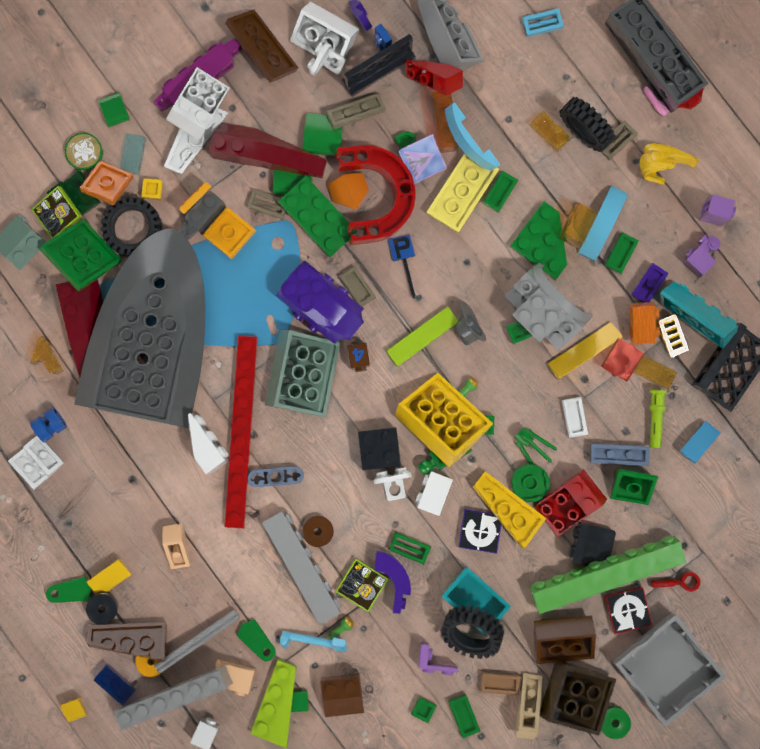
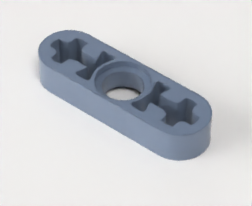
M299 467L253 470L248 475V482L253 487L298 484L303 480L304 472ZM283 470H287L286 474H292L293 470H296L297 473H300V477L297 478V481H294L293 478H287L288 482H284L285 474ZM275 471L281 474V480L278 483H274L270 478L271 474ZM264 472H268L267 480L269 484H265L266 480H260L259 484L252 481L255 473H258V476H265Z

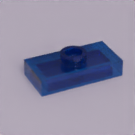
M108 664L94 678V681L122 706L137 690Z

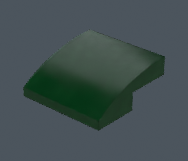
M82 171L76 172L65 182H59L47 191V194H49L57 186H61L82 216L101 204L99 199L81 192L80 187L86 180Z

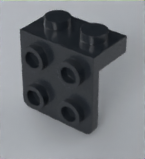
M579 522L574 527L573 537L575 538L573 545H570L568 551L570 560L579 564L580 562L590 564L595 561L607 560V557L611 556L616 532L611 529Z

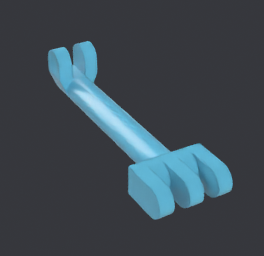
M283 631L280 638V644L283 648H287L290 640L330 647L333 648V651H347L346 641L334 637L331 640Z

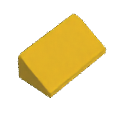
M119 559L91 578L87 583L95 593L108 592L132 574L122 559Z

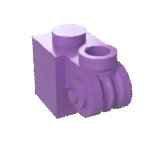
M706 234L698 241L700 245L696 249L692 247L684 255L686 259L683 263L698 278L702 277L716 263L708 252L716 251L721 244L717 237H709Z

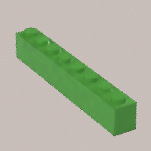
M666 536L661 541L646 543L641 548L629 549L621 555H611L607 557V560L591 562L588 566L574 568L569 573L554 575L552 579L537 581L529 586L538 613L542 614L687 562L681 542L675 536Z

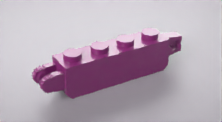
M232 39L224 45L221 42L212 45L205 55L198 56L192 65L181 69L178 76L167 80L163 85L164 87L161 88L163 92L153 101L157 108L163 112L175 104L197 67L217 80L234 68L235 62L233 58L242 50L238 40Z

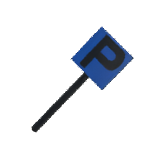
M410 235L389 239L388 243L393 262L403 259L411 295L415 299L416 295L406 258L415 257Z

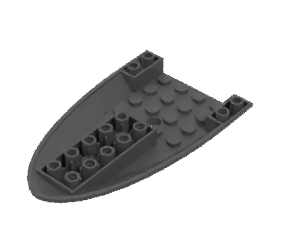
M165 229L149 236L132 252L118 272L103 302L89 341L74 405L189 428L188 414L193 413L204 351L205 293L196 253L190 242L177 230ZM158 279L165 280L164 287L156 288L155 281ZM150 316H154L157 319L154 326L146 324V320ZM142 353L148 356V362L143 365L137 361L138 356Z

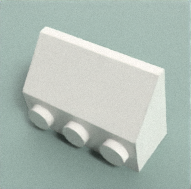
M309 2L301 9L290 41L315 56L317 54L314 52L320 43H329L332 45L331 49L345 58L355 41L359 29L318 5ZM327 58L330 60L331 65L339 66L337 58Z

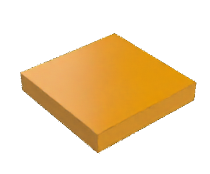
M204 182L178 207V210L185 214L211 186Z
M226 207L203 233V237L232 260L255 234L256 230L230 208Z

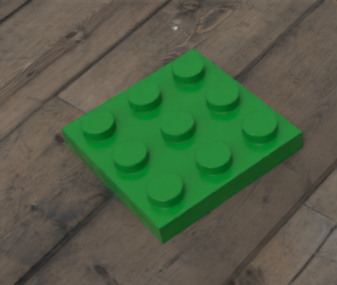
M84 219L41 245L39 249L78 292L118 266L122 261Z

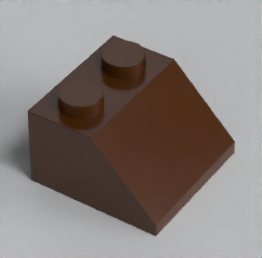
M360 673L321 678L325 717L364 713Z

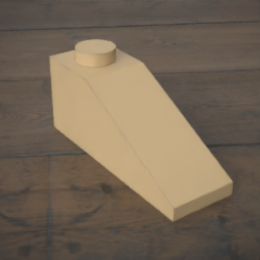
M523 673L515 737L534 740L538 734L543 676Z

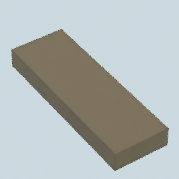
M379 93L327 110L326 115L334 130L386 111V108Z

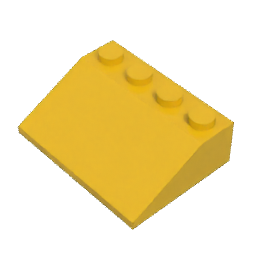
M439 373L435 374L400 402L395 413V417L449 468L493 425L486 416Z

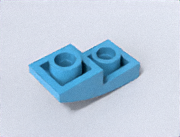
M705 421L681 449L680 453L695 464L721 432Z

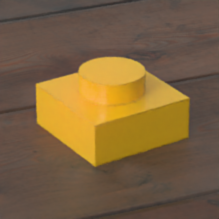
M143 178L142 198L162 200L163 180Z

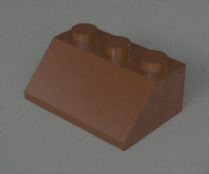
M592 616L534 621L533 634L537 664L552 663L556 659L561 661L595 659L596 632Z

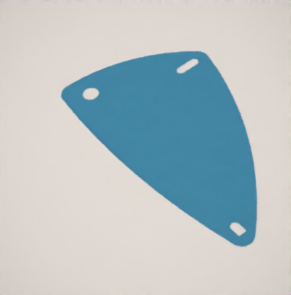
M278 221L253 227L256 230L255 234L232 260L208 240L191 245L200 265L204 285V345L237 347L238 336L258 337L257 346L274 345L278 342L280 330H289L294 317L292 315L293 311L277 298L276 294L285 280L301 264L295 227L291 222ZM275 237H281L284 240V247L280 250L274 249L271 245ZM116 277L100 284L103 302ZM158 279L155 281L156 288L164 287L165 280ZM268 315L274 317L278 330L276 335L270 333L266 320ZM150 316L146 320L148 326H154L157 322L154 316Z

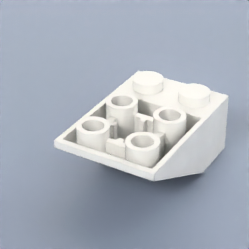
M197 67L166 120L199 140L230 87Z
M190 413L188 414L194 459L205 474L211 475L229 462L227 458L229 454L223 446H218L216 443L218 439L212 431H207L204 427L206 425L204 419L200 415Z

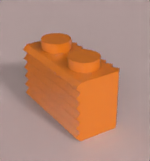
M653 302L630 303V341L634 345L656 343V337L660 336L659 326H656V319L659 318V308Z

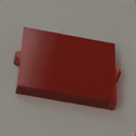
M618 338L601 367L611 372L612 376H618L628 382L644 353L635 348L632 343L628 344Z

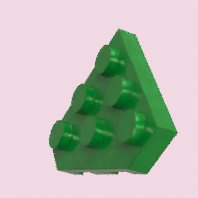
M543 201L510 245V248L534 266L538 263L543 264V272L555 281L567 266L560 213Z

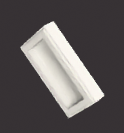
M581 397L561 400L568 438L588 435Z

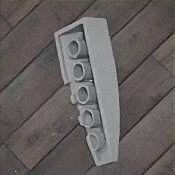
M417 0L429 40L440 63L450 64L464 71L484 61L467 24H462L457 17L459 12L456 8L452 9L447 0Z

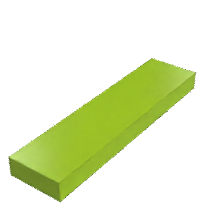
M446 307L386 352L398 367L456 325L458 319L449 307Z

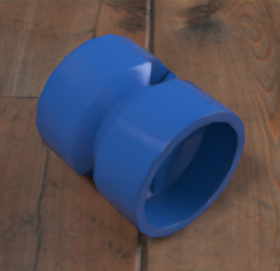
M54 407L44 412V417L39 416L30 422L32 430L43 443L54 437V433H60L67 428L63 417Z

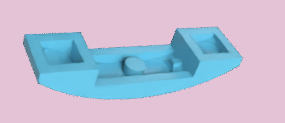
M454 102L447 107L445 115L449 129L463 152L476 164L489 171L500 166L501 164L490 149L482 152L461 122L466 117Z
M610 186L603 204L582 243L579 254L596 261L628 193Z

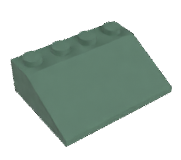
M280 330L265 405L326 417L340 342L334 344L327 339L291 330Z

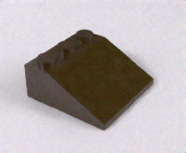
M556 659L541 705L540 717L550 723L599 736L616 679Z

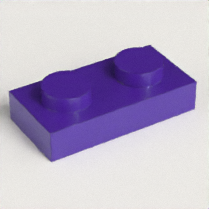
M652 263L631 296L642 303L650 302L669 273Z

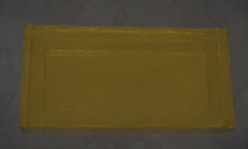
M643 355L633 372L666 389L670 388L677 374L676 371Z

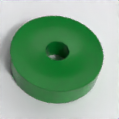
M617 706L608 707L601 731L611 739L625 737L631 728V719L628 713ZM615 719L618 720V724L616 726H612V721Z

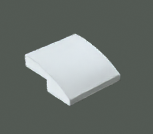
M37 436L8 460L10 465L33 491L64 464L46 442L43 443Z

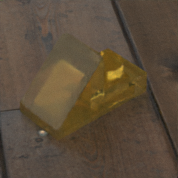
M39 337L30 364L37 365L46 360L44 365L49 373L52 372L58 375L64 372L47 338Z

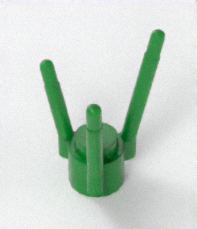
M524 427L514 437L517 440L515 444L520 448L529 464H534L524 446L527 447L529 444L549 463L552 462V459L533 440L535 438L555 451L557 447L535 434L531 429L527 430Z

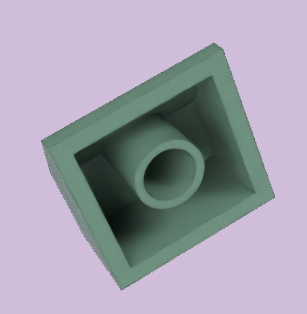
M18 215L0 233V253L19 270L39 251L41 245L46 243Z

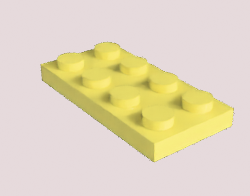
M464 153L426 214L459 233L498 173L499 168L489 171L476 164Z

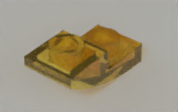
M545 111L541 112L529 124L557 152L571 139L566 131L559 124L557 125Z

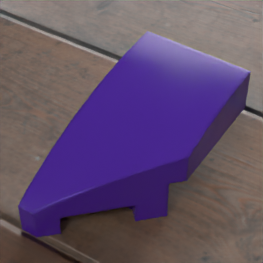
M358 0L349 1L351 11L363 29L368 31L373 26L366 17L368 15L367 11Z

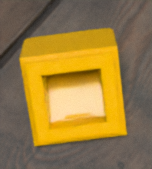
M81 697L60 705L68 722L87 716Z

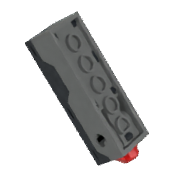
M628 0L609 13L605 25L671 113L678 108L691 110L701 103L703 90L709 83L647 0Z

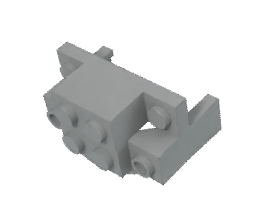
M538 263L514 285L505 297L517 308L512 315L539 342L546 338L559 351L593 316L591 312L585 313L569 302L543 272L544 265Z

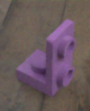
M421 642L418 666L422 669V672L434 673V670L442 671L444 675H453V672L458 673V666L427 663L428 660L432 659V649L429 648V643Z

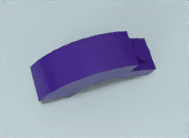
M377 550L374 571L383 572L392 579L395 585L393 613L401 614V609L405 610L406 598H403V594L411 595L409 576L404 566L395 557Z

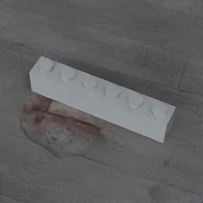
M281 511L262 522L319 625L340 614L339 608L342 606L337 597H332L330 593L332 588L328 581H323L320 576L323 572L318 563L314 564L311 557L313 555L309 547L303 546L301 542L303 537L298 529L294 530L292 517L289 513L285 514L284 511Z
M226 665L121 706L114 711V715L120 730H124L225 690L233 682Z

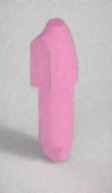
M644 86L643 90L655 110L660 115L666 116L669 110L664 102L659 101L652 89Z

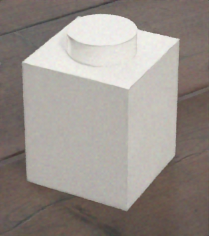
M202 718L190 743L202 749H210L220 725H217V721L212 718Z

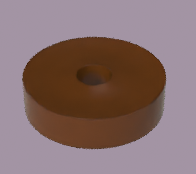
M314 516L308 519L303 526L305 541L314 547L327 545L334 534L332 523L323 516ZM316 528H320L322 530L321 535L315 534Z

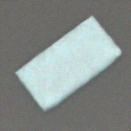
M126 134L120 169L131 174L140 175L146 137Z

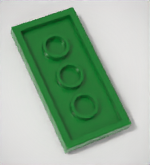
M307 176L301 179L278 201L329 258L350 240L352 234L358 232L357 230H352V233L348 234L347 226L349 222Z

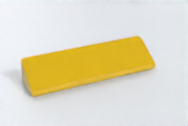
M610 322L549 362L548 366L556 378L560 379L623 336Z

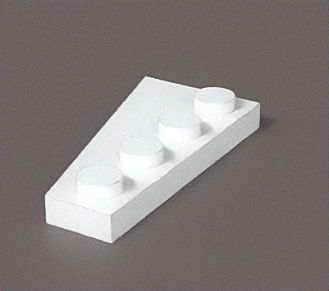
M218 108L199 140L184 130L179 129L164 168L182 175L213 135V132L226 118L228 112Z

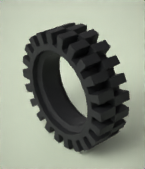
M572 97L559 111L560 117L563 118L562 121L566 123L565 126L570 128V132L575 134L578 140L581 139L584 145L587 144L590 149L603 152L615 139V132L611 129V125L607 124L608 121L602 118V114L600 112L597 113L594 107L591 108L588 102L585 103L583 99Z
M129 196L128 199L123 197L121 201L117 200L115 205H109L107 207L109 210L103 214L105 216L104 219H101L103 239L111 249L126 257H129L149 236L163 230L160 215L155 208L146 200L144 201L139 197L136 199L133 196ZM127 211H139L148 219L149 230L142 241L135 244L121 242L115 233L117 219Z
M460 605L459 609L453 607L446 614L441 628V636L444 638L443 641L448 643V647H455L454 651L457 653L462 651L461 655L466 656V653H468L470 658H474L477 655L478 659H482L483 656L489 658L490 655L493 657L495 653H498L505 633L504 626L500 624V620L498 618L494 619L495 615L493 613L487 615L488 610L479 611L480 607L477 606L475 610L472 609V605H467L466 609L464 605ZM470 625L484 631L489 638H471L460 632L456 626Z

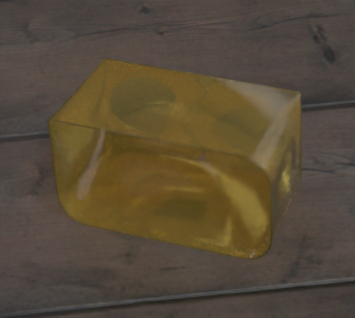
M577 203L572 207L559 239L577 249L581 247L588 236L597 212L581 203Z

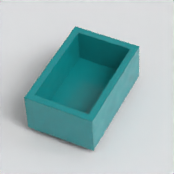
M467 566L461 570L441 593V597L452 607L459 609L460 605H464L466 609L467 605H472V609L475 610L477 606L480 607L479 611L488 610L487 615L493 613L495 615L494 619L498 618L499 620L512 607ZM477 628V629H478L480 632H482L485 636L487 635L484 631H482L481 629Z

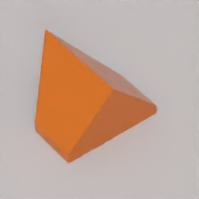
M363 173L344 174L327 184L333 203L335 202L357 210L369 191Z

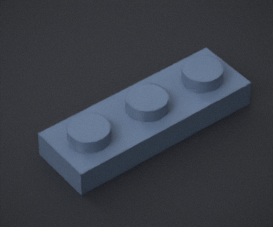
M591 444L590 463L649 466L650 447Z

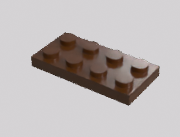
M255 9L227 19L225 25L270 83L293 74L298 70L299 67Z

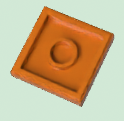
M99 161L81 185L80 190L85 194L115 205L132 181L133 174Z

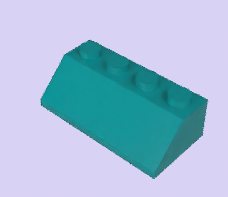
M673 282L661 291L660 302L663 307L676 314L677 317L722 349L737 333L738 326L734 319L729 316L726 318L720 314L721 311L713 305L710 307L700 295H693L689 292L690 290L686 285L682 283L679 285Z

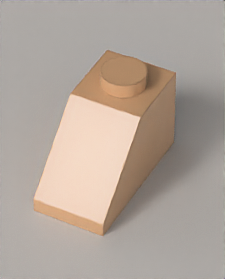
M182 523L163 526V547L170 568L189 567L188 546Z
M218 659L215 664L216 668L226 665L233 682L228 689L234 691L233 694L238 696L249 694L256 669Z

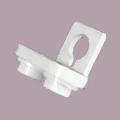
M320 43L314 52L317 54V59L312 58L307 68L310 69L309 71L312 76H316L322 65L338 75L346 59L331 49L332 45L329 43ZM327 58H337L339 66H332Z
M404 467L395 469L394 476L388 475L387 471L376 473L373 482L374 484L384 483L387 501L406 497L402 479L412 477V475ZM393 481L400 487V493L397 496H393L389 492L391 482Z

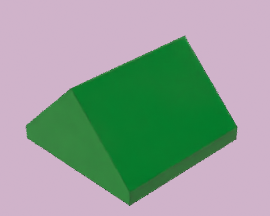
M615 469L610 499L649 505L658 476Z

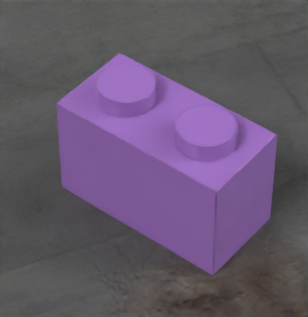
M717 195L710 196L703 203L699 220L722 226L734 217L736 207H734L735 200Z

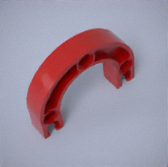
M361 145L338 148L335 153L336 160H339L338 172L360 169L376 171L387 179L394 196L391 211L384 217L348 224V234H351L352 230H363V236L355 238V234L351 235L349 240L350 246L375 243L390 238L407 222L415 205V184L408 167L395 154L381 147ZM362 154L366 160H359L357 155ZM340 156H351L352 160L343 163V160H340ZM400 187L407 188L408 193H402ZM369 228L376 229L377 235L370 234Z

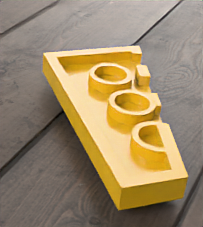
M484 471L474 484V490L522 550L525 549L546 518Z

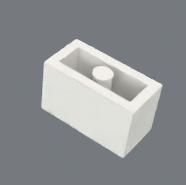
M432 471L429 475L426 474L422 485H425L423 493L419 492L415 501L418 504L417 508L440 516L453 479Z

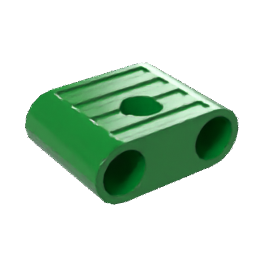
M120 92L98 100L109 128L130 120Z

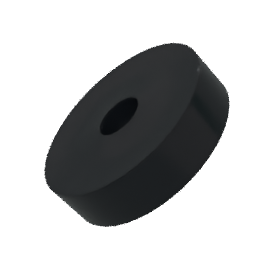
M107 592L95 593L89 598L86 605L88 618L96 624L111 622L118 611L117 600ZM104 606L105 610L101 611L98 607Z

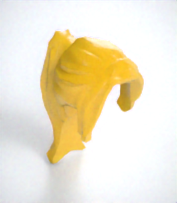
M651 143L644 146V154L641 155L639 162L641 174L646 181L664 185L665 179L656 176L658 171L672 169L676 163L686 164L695 168L700 159L669 145Z

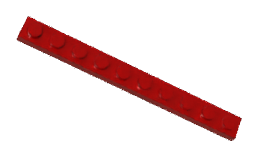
M238 336L225 528H245L258 337Z

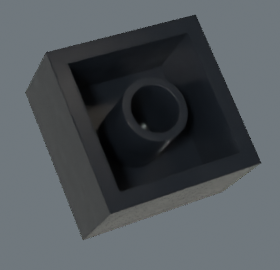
M396 427L358 432L362 471L401 466Z

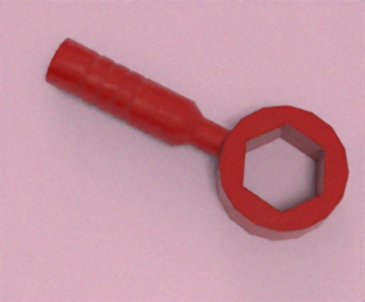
M686 572L681 576L680 580H651V587L662 588L681 585L684 590L693 592L700 587L701 581L697 574ZM688 576H693L696 581L693 587H687L684 582Z

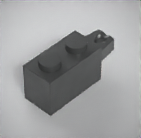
M209 189L184 217L186 221L178 232L183 234L187 240L192 238L197 232L202 234L226 207L224 201Z

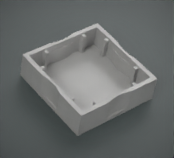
M672 612L612 660V663L665 727L686 711L692 702L705 695L726 678L712 658L699 647L694 636L678 616Z

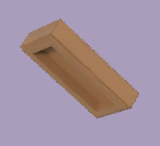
M481 672L480 692L519 696L521 676Z

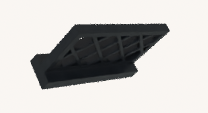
M408 34L344 73L345 78L342 79V82L352 97L401 68L406 64V60H414L416 56L412 51V36Z
M742 323L736 324L738 326L737 333L723 349L719 346L716 348L692 383L694 388L705 393L729 412L733 411L760 371V361L757 362V360H760V357L757 358L755 347L760 346V338L747 330V327ZM744 334L749 337L750 346L742 347L741 338ZM751 348L753 359L744 360L742 349ZM738 350L740 361L731 362L730 354L732 351ZM753 361L754 370L751 373H746L745 362ZM741 364L742 374L733 376L732 365ZM723 366H728L729 377H720V369ZM743 377V386L735 389L734 378ZM730 379L731 390L723 391L721 381ZM717 381L719 392L711 393L707 390L711 382ZM732 392L733 401L728 405L724 402L723 394Z

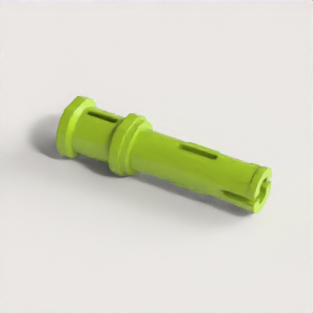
M649 390V393H651V405L649 406V411H651L650 448H662L663 412L666 410L664 405L667 391Z

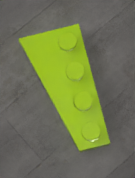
M278 659L250 734L287 748L297 666Z

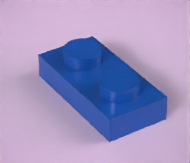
M382 24L376 26L374 35L376 41L374 43L377 49L382 51L392 45V38Z

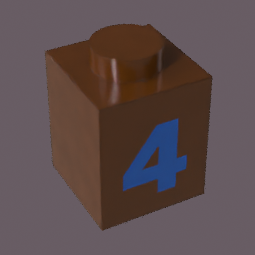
M367 343L347 345L351 370L355 369V372L367 371L366 367H370Z

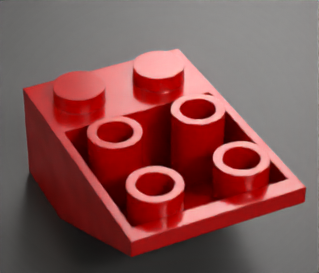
M582 469L534 507L546 518L547 524L559 537L602 507L607 498L588 473Z

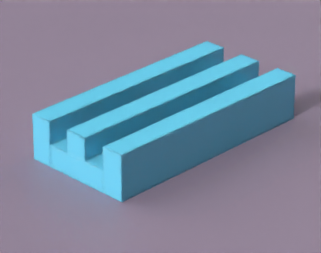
M559 9L522 18L526 37L563 29L564 27ZM555 15L557 16V18L544 20L533 24H528V22L543 19ZM557 22H558V24H555V25H551V26H547V27H543V28H538V29L530 30V29H532V28L541 27V26H545V25H549V24H553V23H557Z

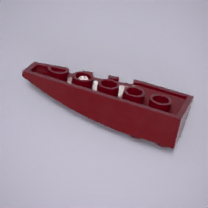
M222 122L213 132L209 147V153L213 159L322 179L327 162L326 159L259 129Z
M98 279L79 292L69 281L55 284L79 378L89 341L103 305Z

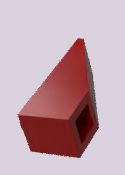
M406 60L407 78L446 96L463 88V70L450 64Z

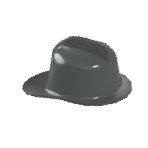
M461 302L462 316L456 324V332L464 345H470L479 339L486 341L485 333L481 329L473 310L466 302Z

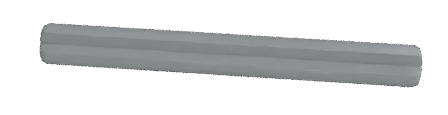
M232 610L166 656V662L159 661L155 664L157 671L162 673L237 621L240 618L236 610Z

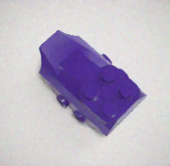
M303 261L285 280L278 290L276 297L293 311L292 315L301 322L303 319L307 322L308 325L306 327L313 333L318 331L334 344L338 340H350L364 323L362 319L364 308L348 296L349 292L340 285L338 288L334 285V280L328 274L323 276L309 263Z

